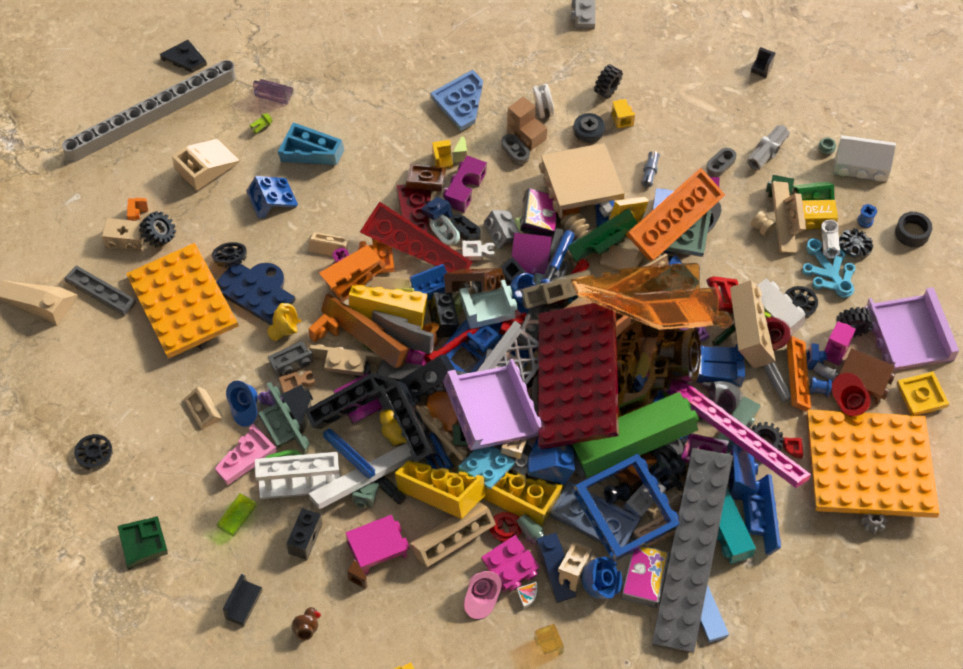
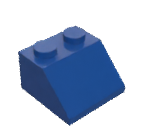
M733 445L730 455H733L728 480L729 493L733 500H743L742 496L746 493H759V481H756L755 476L758 475V463H755L754 457L737 445Z

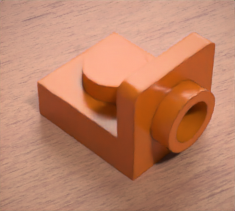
M139 197L128 198L127 219L131 221L140 220V212H148L147 199Z
M323 314L308 328L309 337L314 342L325 337L328 331L335 336L339 335L338 322L332 317L329 318L326 314Z

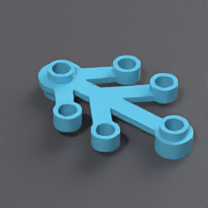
M815 238L810 239L806 250L810 255H814L823 268L806 263L803 265L802 273L806 276L816 274L831 278L834 281L829 282L821 277H816L812 283L813 288L816 290L822 288L831 289L843 298L852 296L854 286L850 281L856 269L855 265L852 263L845 264L843 269L845 275L842 280L839 276V270L845 253L840 249L842 257L836 256L833 258L832 266L821 252V241Z

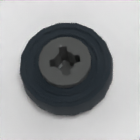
M593 113L579 115L574 121V135L579 140L587 143L600 140L605 131L603 119Z

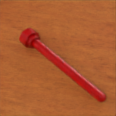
M481 327L469 328L439 350H434L431 354L426 353L423 356L425 363L430 362L439 355L447 354L468 339L466 335L468 332L474 335Z

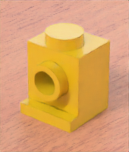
M627 100L612 101L611 114L616 128L634 126L635 112H632V107L628 106Z

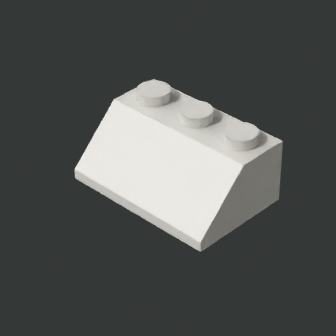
M841 135L834 157L833 174L887 182L892 168L896 143Z

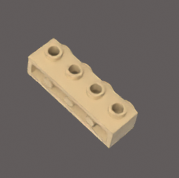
M478 502L463 519L453 516L412 541L410 545L417 560L426 567H429L496 524L489 508Z

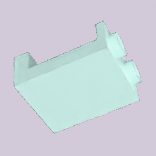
M501 280L500 288L488 292L470 295L467 288L460 289L461 304L470 329L515 319L517 303L515 299L511 298L512 290L510 286L506 285L505 280Z

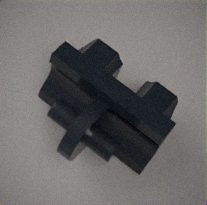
M661 454L656 456L658 463L652 466L650 470L656 479L666 474L665 477L660 479L661 484L666 488L665 490L668 491L675 486L679 490L684 488V485L679 480V474H685L686 463L682 459H672L670 461L671 464H669Z

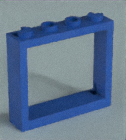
M639 454L575 485L572 490L608 555L614 561L676 530V527L680 525L677 513L670 508L667 496L661 493L658 488L657 479L651 476L646 461L643 458L641 459ZM633 465L667 524L620 547L587 488Z

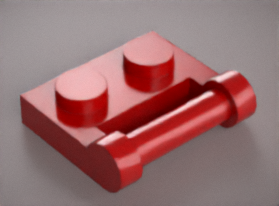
M717 276L709 277L706 282L708 287L711 288L716 303V312L718 314L725 312L733 313L730 287L739 285L737 279ZM718 286H720V289H721L722 295H723V297H724L725 303L723 302V299H722V296H721V293H720V291H719Z

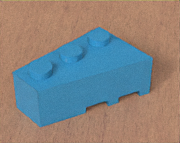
M293 122L278 150V155L281 162L337 165L344 152V146L339 138Z

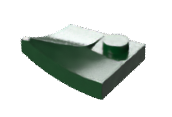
M158 516L117 526L127 570L148 560L168 554Z

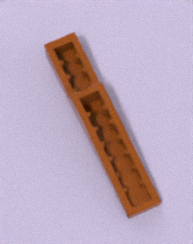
M330 294L325 295L321 308L322 313L326 314L329 318H334L339 326L394 368L405 365L410 350L409 347L386 334L385 328Z

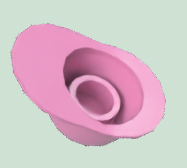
M482 571L470 578L464 599V609L468 616L474 619H482L492 612L502 586L501 579L496 573Z

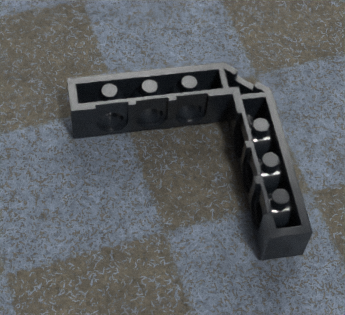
M371 373L304 410L312 428L322 429L383 396L394 413L393 418L397 420L403 432L401 433L402 437L406 438L414 462L424 463L439 455L411 394L403 382Z

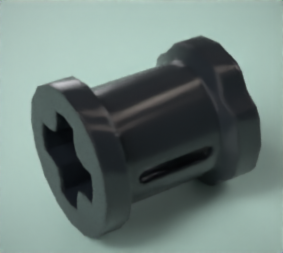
M620 483L614 487L609 485L604 488V497L609 504L614 503L616 500L627 501L630 499L631 492L626 483Z

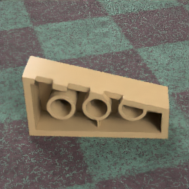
M752 280L730 287L740 353L754 369L776 362L761 301L762 292L760 287L756 286Z

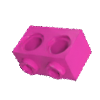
M837 322L824 350L827 352L826 361L840 366L850 346L855 328L848 324Z

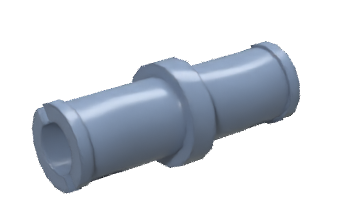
M653 151L648 154L641 182L644 187H647V183H649L648 187L653 186L660 157L657 152H654V156H652Z

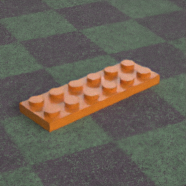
M700 168L626 235L644 256L652 262L720 201L725 194L706 172Z

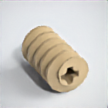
M580 213L567 215L560 224L565 231L570 230L574 233L572 242L592 231L589 224H586V220L582 219L583 216Z

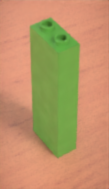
M680 392L619 417V436L571 444L588 478L636 454L640 456L698 431L696 422L699 421L695 410H690L691 405L688 399L683 398Z

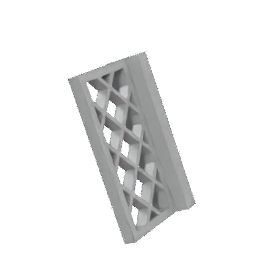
M514 321L478 371L494 369L499 365L507 366L509 361H507L506 352L515 351L517 360H514V362L518 364L523 383L527 384L539 368V358H533L532 349H539V342L520 329L521 325ZM519 335L526 340L527 346L518 347L516 339ZM519 350H528L530 359H520ZM531 362L532 371L523 372L521 363Z

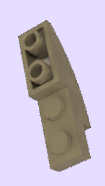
M585 270L521 289L524 307L531 308L578 295L573 284L593 289L590 271Z

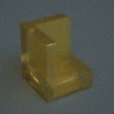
M555 624L535 630L534 640L537 646H541L544 654L556 650L559 655L563 654L564 644Z

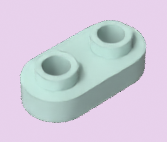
M442 214L436 220H430L431 229L443 243L448 246H454L458 243L460 234L447 217Z

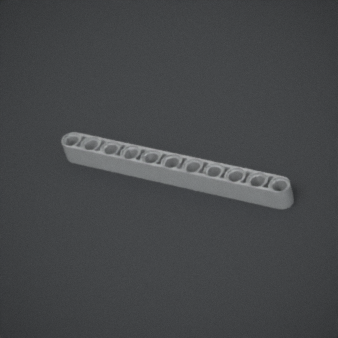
M230 60L221 61L66 139L62 143L66 159L70 162H76L232 83L236 79L234 63Z

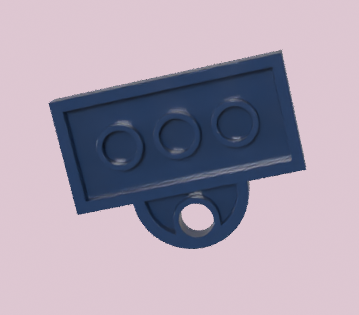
M235 263L216 281L225 298L269 325H273L274 311L281 303L292 305L296 301L294 295L283 289L285 283L283 271L272 263H260L251 269L240 263L239 265ZM270 271L276 272L274 276L266 275Z

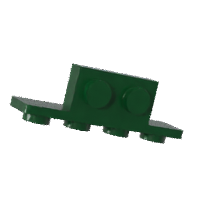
M626 209L569 244L567 248L575 262L580 261L591 253L602 255L610 250V246L624 242L628 230L636 226L637 222L631 210Z

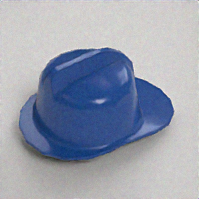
M232 381L226 388V397L232 416L238 425L242 427L250 426L254 423L257 416V391L254 387L242 381Z

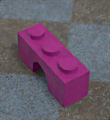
M468 155L464 161L460 162L457 174H453L449 188L446 187L443 193V198L450 203L452 209L465 213L472 200V189L465 185L474 184L480 186L487 172V162Z

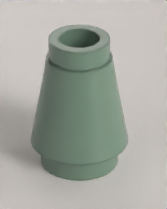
M523 514L516 521L527 541H531L532 544L536 543L537 538L545 535V532L542 530L544 528L526 514Z

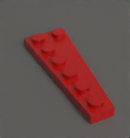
M380 201L360 230V233L429 264L434 266L443 264L448 272L470 269L473 264L471 260Z

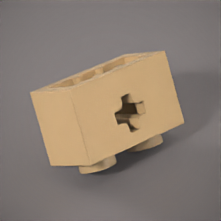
M107 218L102 234L105 247L142 251L145 237L142 238L141 234L143 232H139L141 222Z

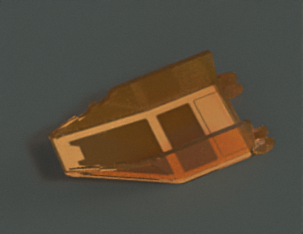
M698 263L618 269L619 273L610 275L608 271L603 272L601 277L594 278V275L571 279V284L579 297L659 330L716 325L725 328L730 327L733 319L729 317L726 311H718V289L715 287L700 288V266Z

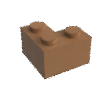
M523 96L508 107L507 131L509 134L516 135L532 151L547 139V127L535 118L536 106Z

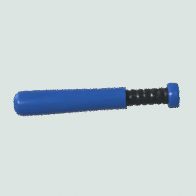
M567 230L564 232L549 265L547 275L540 284L552 281L568 251L567 246L574 239L572 231Z

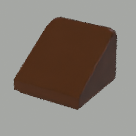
M354 560L347 571L348 580L366 589L368 587L367 577L358 562Z

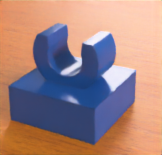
M811 343L806 350L807 367L809 370H813L819 361L824 364L823 360H827V352L819 351V344Z

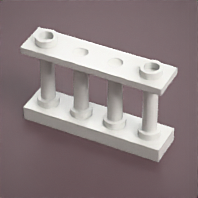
M329 452L255 459L256 481H259L260 499L309 495V493L340 478L338 453Z

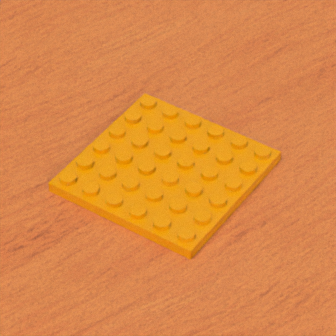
M807 411L815 511L938 518L940 512L925 416L863 413L859 416H849L842 411Z

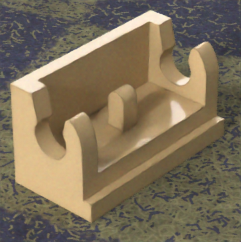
M573 542L558 568V572H560L559 583L561 585L564 583V579L570 581V590L576 592L581 583L582 571L586 564L591 561L593 548Z

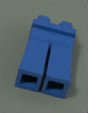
M738 344L735 347L701 346V367L696 382L724 381L742 387L745 379L744 356L738 349Z

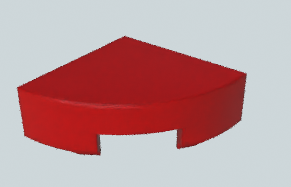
M783 437L784 442L782 446L784 450L791 456L802 459V438Z

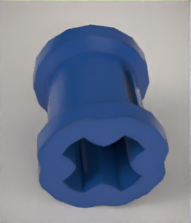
M865 204L860 210L861 214L858 216L857 223L863 228H869L874 223L877 209L871 204Z
M812 377L809 386L810 394L814 392L825 394L826 397H829L832 380L824 381Z

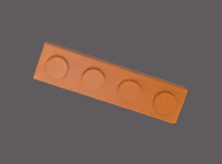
M791 336L787 343L792 406L806 412L811 409L806 344L804 341Z

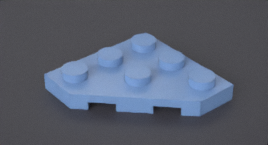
M471 70L431 92L430 98L462 131L476 122L483 80L474 70Z

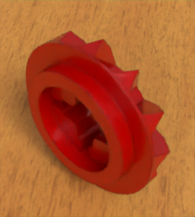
M500 512L493 517L496 525L490 528V532L494 539L500 540L501 543L515 535L518 538L522 533L516 522L519 517L514 513ZM503 521L507 527H510L508 533L501 529L503 528Z

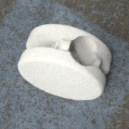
M548 85L534 86L533 95L539 118H545L544 109L546 108L549 116H554V106Z

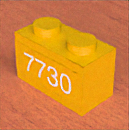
M835 200L802 201L806 230L822 229V223L826 220L837 222L838 213Z

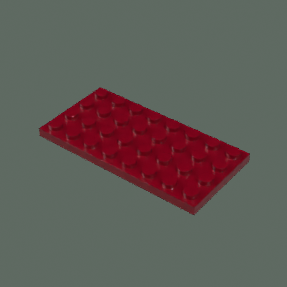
M613 299L600 301V303L615 308ZM595 302L539 313V418L542 427L539 431L538 446L541 450L619 436L615 310Z

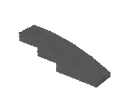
M376 310L372 311V321L385 328L386 334L411 349L427 354L433 352V333L422 331L421 326L408 323V319Z

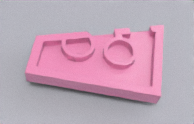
M252 424L245 437L242 436L238 440V445L234 450L229 451L215 468L216 473L229 485L254 468L255 459L265 458L270 454L276 453V447Z

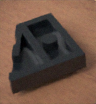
M188 39L160 53L161 60H169L173 62L174 66L184 68L191 73L207 66L204 57Z

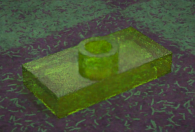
M239 493L216 524L217 528L234 537L257 507V502Z

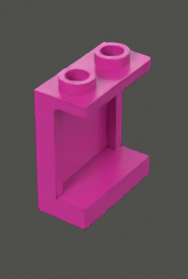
M392 515L345 532L346 541L354 560L358 562L364 574L369 573V567L402 555L403 559L407 558V550L410 549L406 538L401 537L400 532L402 530L398 521H394Z

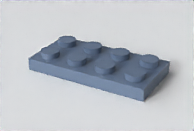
M569 481L549 512V516L601 543L572 493L576 484ZM589 492L620 547L625 546L640 523V518L614 504L607 503L606 500Z

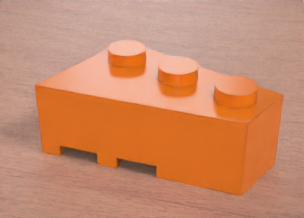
M366 245L319 272V274L341 302H344L349 298L352 285L364 286L372 277L381 272L385 265L369 245Z

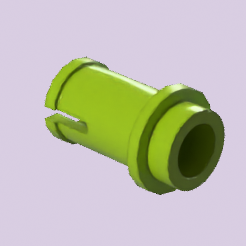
M268 113L261 114V117L249 126L251 129L258 126L253 130L257 134L266 126H271L273 120Z

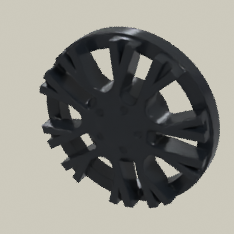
M855 228L853 230L846 229L839 237L841 250L853 258L869 256L874 244H872V238H868L865 235L866 232L863 233L862 230L859 232Z
M224 243L213 250L212 259L214 263L221 267L224 265L226 268L228 266L231 267L230 265L235 263L239 265V263H242V260L245 261L247 258V249L242 243Z
M794 286L784 293L792 299L796 307L799 306L806 314L805 319L815 313L818 307V298L811 289L803 286ZM795 290H800V294H796ZM813 297L814 301H808V298Z
M99 434L85 436L77 443L74 450L78 464L88 470L103 468V465L110 462L113 454V448L109 439ZM88 440L90 444L85 447L83 443ZM101 440L105 441L103 445H99ZM85 455V457L81 460L78 457Z

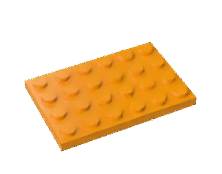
M195 243L126 273L168 359L239 327L234 314Z

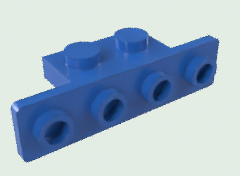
M767 474L758 480V495L746 493L742 498L748 533L763 536L765 554L771 555L781 548V539L772 475Z

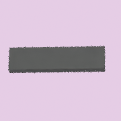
M77 265L64 278L68 284L123 316L136 304V299Z

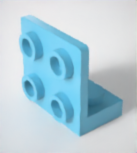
M489 446L475 449L458 466L459 472L468 473V476L476 477V475L484 476L485 487L491 489L513 467L515 460L501 454V451L497 448Z

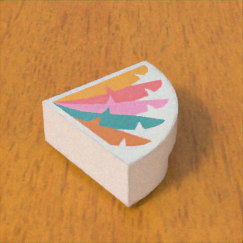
M536 582L519 587L516 590L523 609L531 606L536 598Z

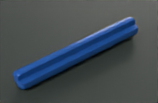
M331 428L324 430L323 437L366 478L370 479L372 476H375V469Z

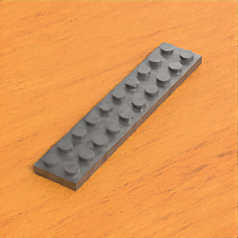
M696 448L692 449L678 516L680 525L675 530L652 641L653 646L694 654L733 455Z

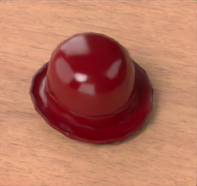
M777 317L766 318L773 350L783 348L791 338L789 324Z

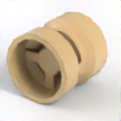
M761 211L752 219L750 225L754 229H759L760 234L766 237L775 229L776 222L773 219H768L767 214Z

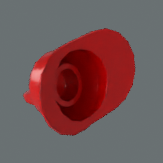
M843 373L834 379L832 393L845 414L859 416L868 410L871 402L870 395L857 375Z

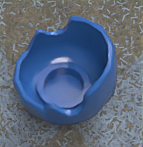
M520 274L510 284L512 297L518 303L524 304L521 289L536 285L533 281L534 276L531 274Z

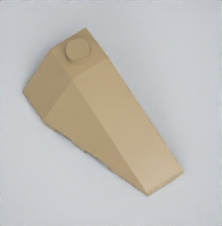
M2 281L0 284L1 301L55 325H58L78 297L77 294L61 287Z

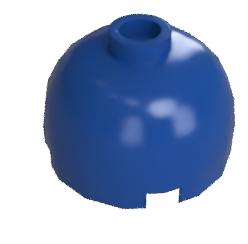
M599 557L591 560L582 571L581 582L583 588L593 598L610 599L621 590L622 574L621 571H617L615 565L618 564L612 558Z

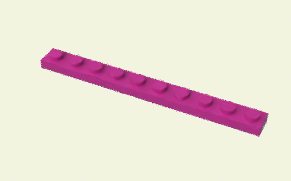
M672 380L670 390L666 392L670 395L680 392L683 398L688 399L692 411L695 410L698 416L793 487L797 488L809 480L810 473L687 382Z

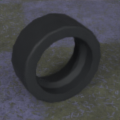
M910 211L904 213L898 220L895 235L906 246H923L928 242L933 229L932 222L927 216L919 212ZM907 223L919 225L923 229L924 234H909L905 231L903 225Z

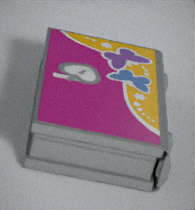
M646 546L632 552L621 600L658 608L662 598L670 553Z

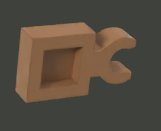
M306 371L302 376L295 372L279 377L283 393L299 385L306 387L315 386V379L307 380V378L313 377L312 371Z

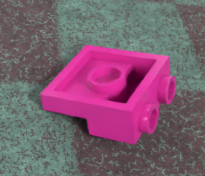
M516 535L481 557L487 569L496 573L501 579V589L503 592L507 590L512 592L521 586L520 582L524 579L528 581L538 575L537 571L540 568L530 551L525 550Z

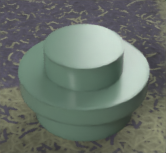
M829 137L823 138L818 144L819 151L823 154L834 153L836 150L835 141Z

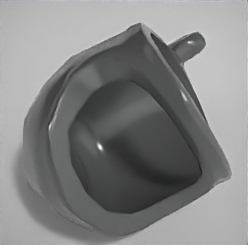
M724 381L702 383L704 387L709 389V399L726 412H734L739 407L743 399V393L734 384Z

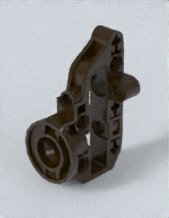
M635 321L623 331L617 345L618 418L652 404L659 392L670 390L672 380L687 381L688 383H695L697 381L702 354L700 335L696 328H688L687 330H680L679 328L658 329L641 321ZM660 321L662 326L675 325L671 321ZM646 338H657L656 347L658 354L653 353L648 369V380L640 392L634 393L633 382Z

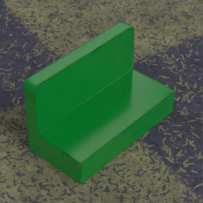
M819 182L793 185V189L797 191V194H801L802 201L835 200L834 184Z

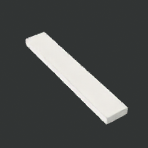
M408 443L369 462L376 473L370 479L366 478L358 469H355L309 493L310 500L321 509L402 467L407 461H413Z

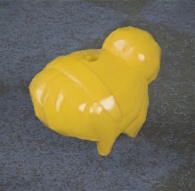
M281 303L274 311L273 325H270L267 329V334L271 340L277 341L283 336L294 335L298 332L296 325L302 322V320L298 319L294 306L288 303Z
M391 409L383 410L380 413L383 436L390 441L392 446L399 445L402 442L407 443L406 438L401 435L403 432L397 420L393 418V411Z

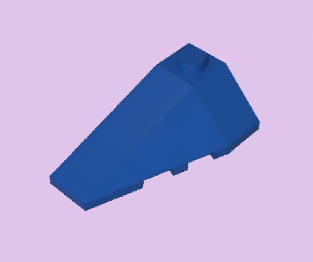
M538 433V437L527 459L528 475L565 485L575 471L572 446L565 445L541 450L538 446Z

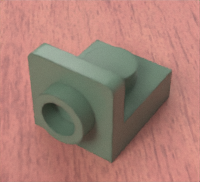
M371 482L353 492V504L360 508H372L379 484Z

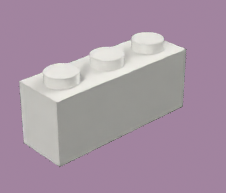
M766 278L757 285L762 292L761 301L764 310L771 314L772 317L780 318L788 323L791 328V335L806 324V314L799 306L796 307L787 294L783 295L775 282H770Z

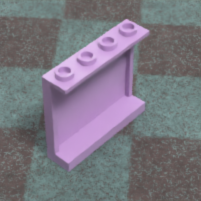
M934 287L927 288L924 295L879 303H873L872 298L868 299L865 309H868L873 322L871 332L876 336V345L878 349H881L882 360L895 366L893 371L955 361L959 349Z
M510 359L507 366L462 375H457L455 370L447 372L443 383L470 450L537 436L542 427L541 420L536 415L534 403L528 396L526 384L523 383L520 377V370L515 365L513 359Z

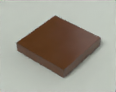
M410 164L406 188L442 191L446 168Z

